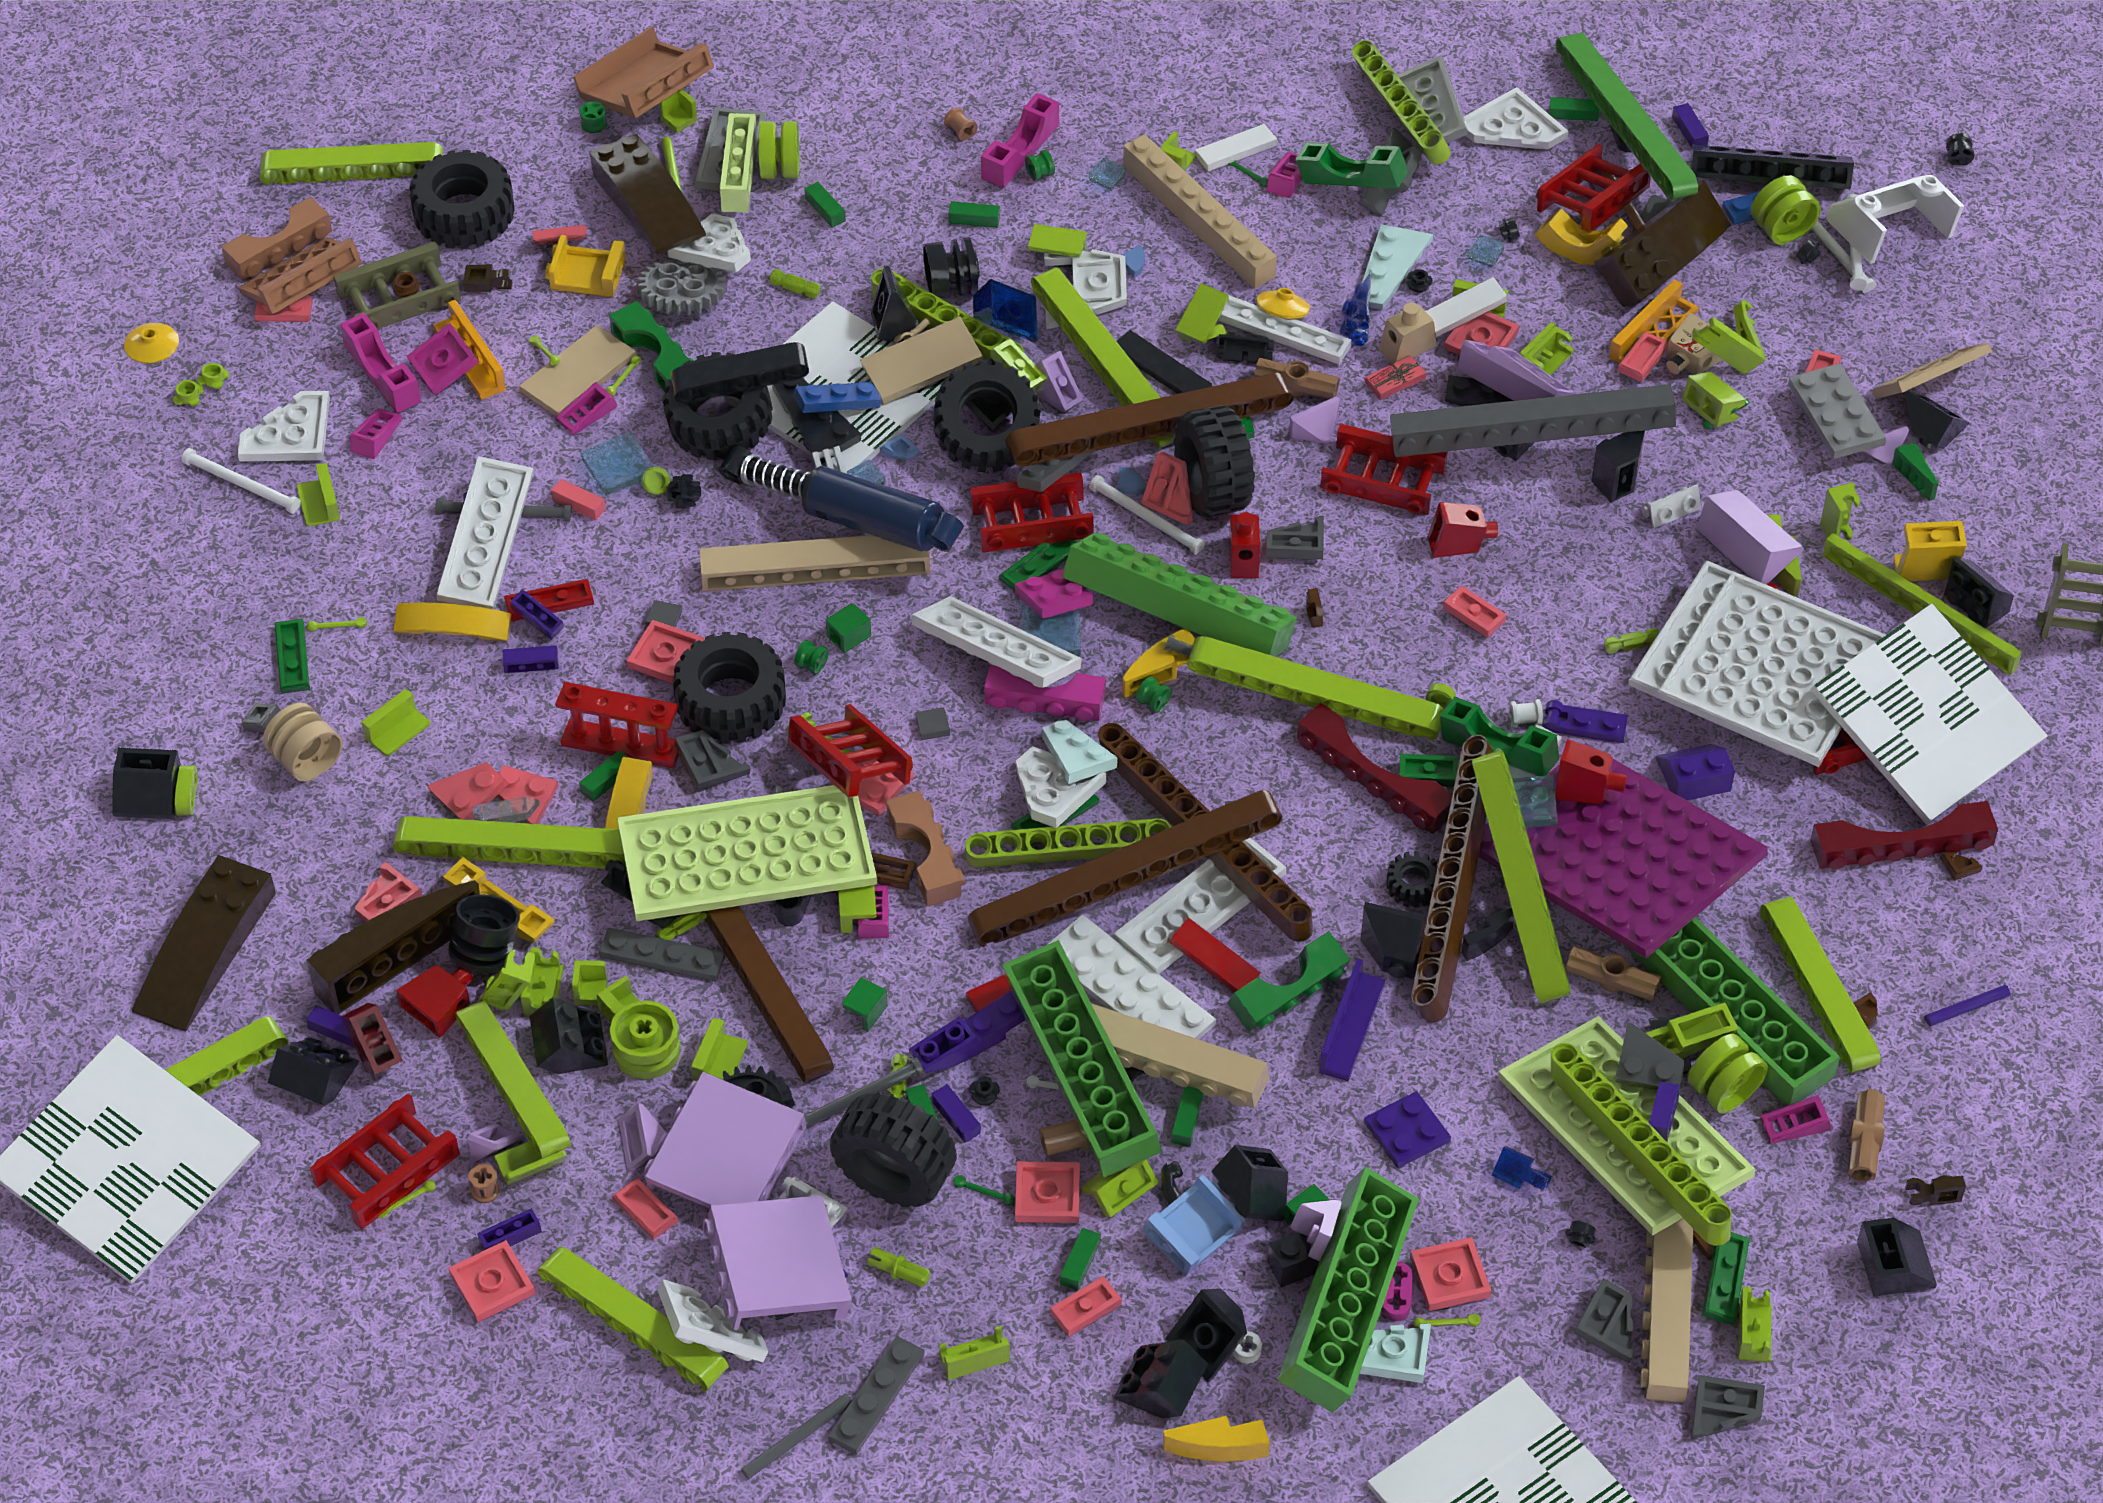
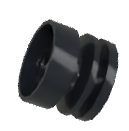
M970 237L962 238L961 251L957 239L951 240L950 252L946 253L942 241L923 244L924 270L930 293L939 298L950 297L951 285L955 284L958 294L960 296L965 295V283H967L970 294L978 293L979 263Z
M475 894L460 900L455 910L454 928L448 946L450 959L456 965L468 971L487 974L499 972L504 967L506 956L514 948V939L520 920L518 910L512 903L492 895Z

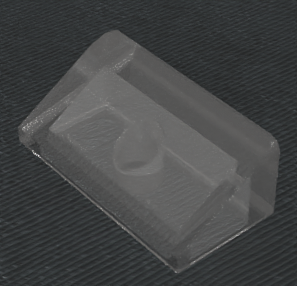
M520 797L474 805L473 818L479 821L495 822L522 821L532 815L540 805V802L535 798Z

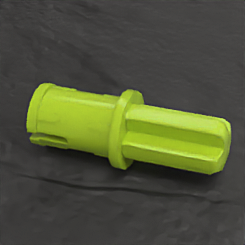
M877 1246L871 1250L870 1254L881 1260L868 1257L867 1260L869 1266L891 1274V1278L895 1280L901 1278L919 1287H925L930 1279V1271L908 1261L904 1255L898 1257Z

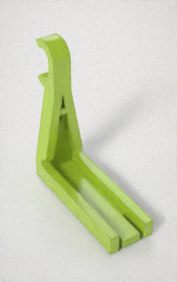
M1742 300L1733 307L1736 332L1714 317L1709 319L1710 327L1707 325L1700 331L1697 329L1692 331L1693 340L1741 373H1748L1766 361L1765 353L1753 327L1756 323L1748 317L1746 312L1753 306L1746 300Z

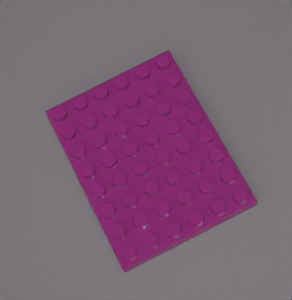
M1615 759L1612 761L1611 772L1628 775L1624 793L1607 789L1604 801L1601 804L1555 799L1559 773L1558 765L1545 778L1539 780L1518 797L1544 896L1645 958L1655 952L1768 855L1766 845ZM1486 823L1479 858L1501 870L1489 823Z

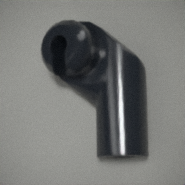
M1173 1161L1168 1165L1166 1163L1161 1169L1162 1192L1168 1205L1181 1196L1174 1180L1183 1175V1171L1177 1161Z

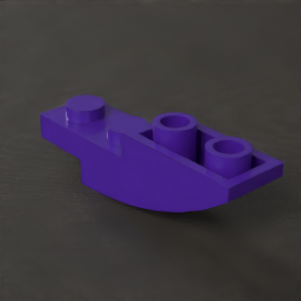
M1009 991L964 1021L960 1016L908 1050L913 1058H918L925 1073L940 1071L963 1063L1007 1039L1006 1032L1024 1022L1025 1018L1012 992Z

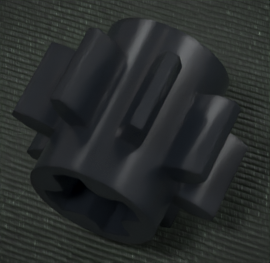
M691 474L673 476V481L667 486L668 501L676 502L675 506L677 509L695 507V502L701 497L700 482L692 481L693 475Z

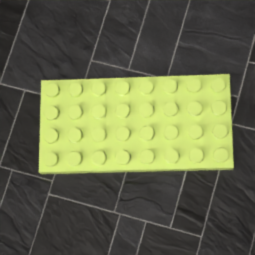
M835 785L617 818L636 921L877 885V876L859 797L848 798Z
M1597 1016L1499 1071V1080L1653 1236L1683 1217L1551 1078L1552 1048L1560 1043L1572 1044L1649 1123L1658 1090L1616 1083L1615 1078L1624 1040ZM1679 1095L1667 1143L1719 1197L1755 1177V1168Z

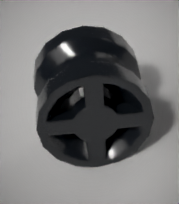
M1956 133L1946 140L1947 156L1950 164L1968 165L1974 160L1973 142L1968 134Z

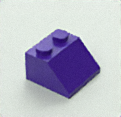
M1708 744L1660 754L1655 757L1669 790L1687 801L1730 792L1732 789L1735 770L1726 749L1723 747Z

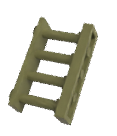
M435 241L333 275L336 292L340 300L351 297L359 312L354 317L365 313L377 329L441 307H449L448 302L452 300L461 301L457 280L445 283L437 268L442 265L439 248ZM424 271L428 273L435 285L434 288L422 292L419 290L414 295L396 301L386 285L392 283L394 278L402 272H410L414 275ZM375 288L384 305L369 309L361 293Z
M2063 543L2060 554H2054L2052 563L2054 576L2045 608L2038 611L2036 627L2042 628L2041 638L2046 639L2050 626L2095 632V635L2100 636L2099 646H2103V600L2102 602L2059 596L2061 589L2103 595V583L2064 578L2066 570L2103 575V563L2068 559L2069 544ZM2055 608L2098 613L2102 618H2097L2095 621L2054 615Z

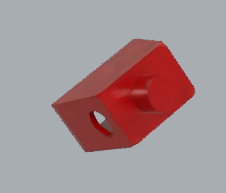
M1439 502L1427 536L1433 558L1479 552L1483 539L1497 538L1498 524L1496 521L1485 522L1482 508L1479 506Z
M1242 512L1239 515L1230 516V579L1259 578L1260 525L1259 516L1256 514ZM1241 550H1249V558H1241Z
M1567 739L1560 759L1555 799L1601 804L1604 801L1607 789L1624 793L1628 775L1611 772L1613 761L1611 754Z
M433 966L396 990L399 1007L437 1037L441 1038L456 1021L455 1012L468 1007L470 1004L466 986L473 981V976L470 971L459 967L450 975L440 966Z

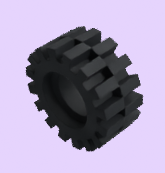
M1408 851L1404 852V858L1399 854L1395 857V861L1392 860L1390 862L1386 887L1389 889L1388 894L1390 897L1395 895L1394 901L1398 904L1401 900H1404L1403 906L1406 907L1409 906V902L1414 903V908H1419L1420 902L1424 906L1429 905L1438 866L1434 858L1429 861V855L1426 853L1423 857H1419V851H1414V856H1410ZM1407 874H1418L1424 877L1425 883L1411 885L1404 882L1403 877Z

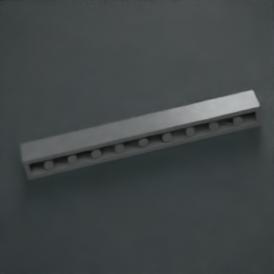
M1671 384L1398 413L1390 414L1391 437L1394 456L1401 457L1676 427V404Z

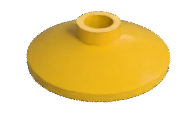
M1288 288L1264 291L1256 299V304L1261 310L1279 318L1300 319L1307 316L1310 311L1308 302Z
M147 323L134 328L127 335L124 341V349L126 354L134 361L156 363L167 359L176 351L179 337L177 332L166 324Z

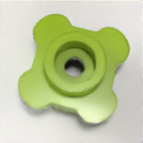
M208 363L202 367V375L197 377V383L214 389H220L223 387V381L229 378V372L218 363Z
M192 380L181 381L176 386L177 394L173 397V402L176 405L182 403L189 404L190 406L198 405L200 403L199 396L204 392L203 386Z

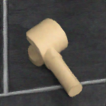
M924 319L910 332L896 336L894 343L901 339L906 340L918 335L930 324L929 321Z

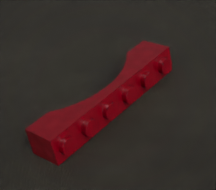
M1320 702L1298 722L1297 740L1304 749L1313 750L1321 756L1327 765H1334L1339 768L1350 781L1359 782L1366 787L1373 797H1380L1389 803L1393 811L1399 814L1403 813L1412 819L1416 827L1422 830L1426 829L1434 834L1447 822L1452 792L1436 781L1402 777L1374 764L1352 742L1346 730L1343 717Z
M1982 801L1959 804L1939 822L1911 831H1875L1856 826L1844 820L1817 823L1813 826L1810 841L1819 868L1837 870L1845 865L1859 864L1867 866L1875 861L1888 860L1896 862L1905 857L1917 856L1925 858L1934 853H1958L1961 850L1971 848L1984 850L1994 846L1998 827L1989 802Z

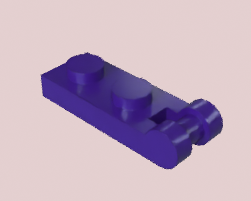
M1550 700L1546 703L1545 713L1547 716L1543 720L1542 727L1551 732L1624 743L1628 715L1567 706L1557 700ZM1559 717L1568 718L1567 722L1561 721Z

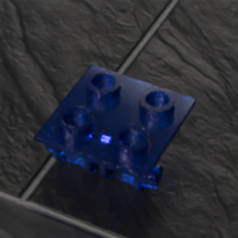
M1369 274L1363 283L1359 282L1357 284L1354 295L1351 299H1346L1342 307V314L1345 316L1340 327V334L1351 339V342H1354L1356 346H1363L1368 341L1371 311L1369 299L1372 274Z

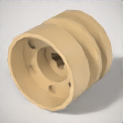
M299 702L279 711L270 720L264 730L262 739L264 748L282 763V766L298 781L304 782L311 781L330 769L339 758L343 747L342 737L307 703Z

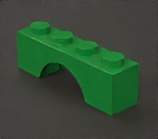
M1305 142L1295 159L1304 184L1398 189L1408 172L1401 149L1398 146L1376 145L1368 159L1353 160L1338 153L1329 143Z
M638 301L609 314L611 332L617 339L629 347L648 348L659 355L653 363L654 380L664 392L667 382L671 380V372L688 360L694 361L683 353L680 344L677 341H672L665 327L658 325L651 312L647 308L644 309Z
M1454 697L1439 715L1442 740L1463 747L1464 742L1471 736L1482 735L1487 739L1494 752L1498 750L1503 751L1508 765L1545 778L1559 760L1557 735L1532 725L1525 733L1521 734L1504 731L1486 717L1479 705L1458 697Z
M1330 931L1306 945L1298 956L1300 977L1296 982L1277 986L1257 977L1232 995L1227 1004L1249 1032L1257 1026L1260 1030H1263L1275 1021V1014L1281 1010L1284 1014L1289 1013L1299 1005L1298 999L1304 995L1308 999L1322 990V983L1328 979L1331 983H1334L1345 975L1346 971L1344 968L1351 959Z

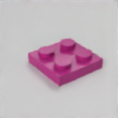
M451 323L407 355V358L435 395L439 394L479 363V360Z
M1055 570L1047 575L1030 577L1025 581L1015 583V594L1042 619L1093 605V594L1084 586L1063 578L1064 570Z

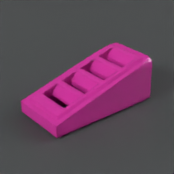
M1287 152L1271 171L1266 189L1268 192L1287 198L1292 197L1302 180V176L1298 167L1288 163L1297 164L1295 159L1298 154Z
M594 382L557 415L555 419L574 436L618 406L613 396L597 382ZM596 399L600 401L598 404L594 402ZM590 405L593 409L589 411L585 407ZM581 411L585 416L581 418L577 412ZM573 417L577 423L573 425L567 419Z
M377 408L350 435V451L375 459L402 421V415ZM378 419H379V420L385 421V422H387V423H386V424H383V423H380V422H377V421H378Z
M888 885L875 886V894H882V897H875L876 902H882V904L876 905V911L882 912H876V918H868H882V920L865 921V919H858L859 938H889Z
M1819 1095L1759 1116L1770 1144L1831 1130L1830 1120ZM1814 1112L1816 1119L1811 1121L1808 1113ZM1802 1115L1805 1123L1799 1125L1796 1116ZM1784 1118H1790L1793 1125L1792 1128H1787ZM1777 1120L1782 1131L1776 1133L1771 1121Z

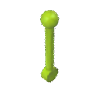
M533 335L529 338L531 345L537 346L549 358L551 365L556 366L559 364L560 358L557 355H553L541 343L538 335Z
M634 355L630 365L615 383L606 388V391L611 396L616 394L618 386L633 368L637 367L641 362V357Z
M358 617L356 621L326 623L309 621L306 627L310 632L322 628L351 626L363 628L367 625V620L364 617Z
M427 1180L424 1182L423 1187L397 1201L379 1215L378 1218H385L389 1212L421 1194L434 1191L436 1187L435 1182Z
M1470 1314L1468 1318L1433 1320L1417 1317L1413 1321L1414 1328H1419L1420 1324H1431V1326L1469 1324L1472 1327H1476L1480 1324V1316Z

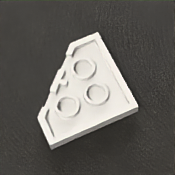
M1517 87L1464 116L1469 132L1465 136L1473 143L1548 150L1568 139V130Z
M711 214L700 222L706 232L705 237L668 250L669 258L678 259L684 263L700 264L706 268L722 269L728 273L738 272L751 261L748 246H745L741 231L737 229L735 219L717 214Z
M300 391L292 397L293 401L283 408L279 406L262 418L263 422L255 428L251 429L248 427L241 432L238 447L239 461L323 460L330 402L329 391Z
M1033 746L1016 760V772L1031 819L1054 828L1062 824L1106 784V773L1104 772L1068 784L1065 779L1066 773L1058 767L1056 756Z
M662 1279L658 1293L677 1339L688 1344L693 1342L703 1344L715 1352H730L745 1361L753 1359L764 1362L768 1349L762 1335L753 1329L745 1332L740 1325L738 1330H733L730 1318L725 1317L724 1309L718 1305H714L711 1309L705 1301L700 1299L702 1294L693 1288Z

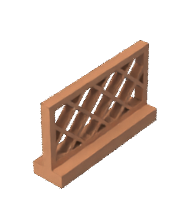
M326 237L242 284L238 289L242 295L263 303L267 312L274 314L333 281V275L354 269L363 263L352 239L347 238L339 242Z

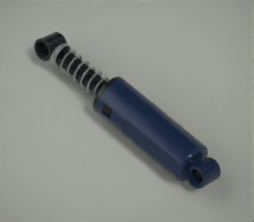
M734 445L718 469L724 478L739 485L744 482L745 484L756 485L758 488H765L767 491H774L776 494H783L786 497L792 496L795 500L801 499L803 509L808 515L919 551H929L935 547L941 551L949 552L964 528L963 523L954 515L945 512L938 502L825 466H819L811 473L806 472L803 474L801 469L794 471L792 466H788L785 469L783 463H779L776 466L774 460H770L767 463L765 457L760 458L747 449Z

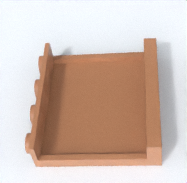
M651 26L574 75L573 79L583 100L600 102L605 108L637 118L713 69L714 64L707 44L699 43L687 51L660 42L654 27Z

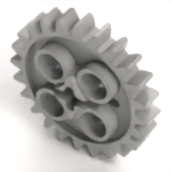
M663 258L662 264L653 262V267L646 266V272H640L638 293L641 296L642 302H647V307L655 306L657 312L666 309V314L676 311V315L679 316L682 311H685L688 315H691L693 310L702 313L701 308L710 310L711 304L718 305L719 300H723L726 293L725 275H722V269L706 268L700 264L684 263L678 259L669 261Z

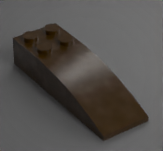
M638 134L626 136L619 141L604 144L597 149L589 151L595 179L657 254L706 236L703 226L682 191L660 160Z
M1703 180L1698 183L1697 194L1675 200L1594 263L1620 305L1625 307L1641 301L1717 240L1731 226V223Z
M217 855L188 899L160 948L132 1008L133 1013L185 1032L188 1030L275 896L276 891L271 873Z
M473 880L410 900L381 913L350 932L340 935L336 941L324 949L317 950L306 960L314 994L330 1011L340 1014L450 941L458 902L467 896L480 894L479 884Z

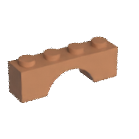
M309 197L289 208L290 220L281 232L262 238L242 234L222 245L225 264L242 281L255 277L262 270L273 264H279L287 256L302 251L307 245L318 239L325 238L328 233L332 232L329 213L312 197Z
M920 790L886 800L887 818L896 838L915 841L921 844L929 853L927 859L917 867V885L927 907L961 897V885L965 884L964 876L960 867L955 868L953 864L954 855L950 845L945 846L943 842L944 834L940 823H935L932 818L934 817V812L930 801L924 800Z

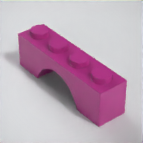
M1036 93L1023 108L1019 124L1011 138L1005 144L995 140L981 155V179L1004 189L1025 165V157L1034 155L1059 126V102Z
M365 313L340 323L345 348L396 413L421 403L417 379L404 363L396 365L383 345L378 329Z
M990 664L984 687L985 704L995 708H1016L1026 713L1036 711L1048 713L1053 717L1069 716L1081 721H1099L1106 695V677L1077 673L1069 682L1063 685L1042 688L1034 686L1031 682Z

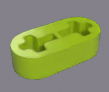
M180 765L175 792V811L177 816L193 815L198 783V772L195 765Z

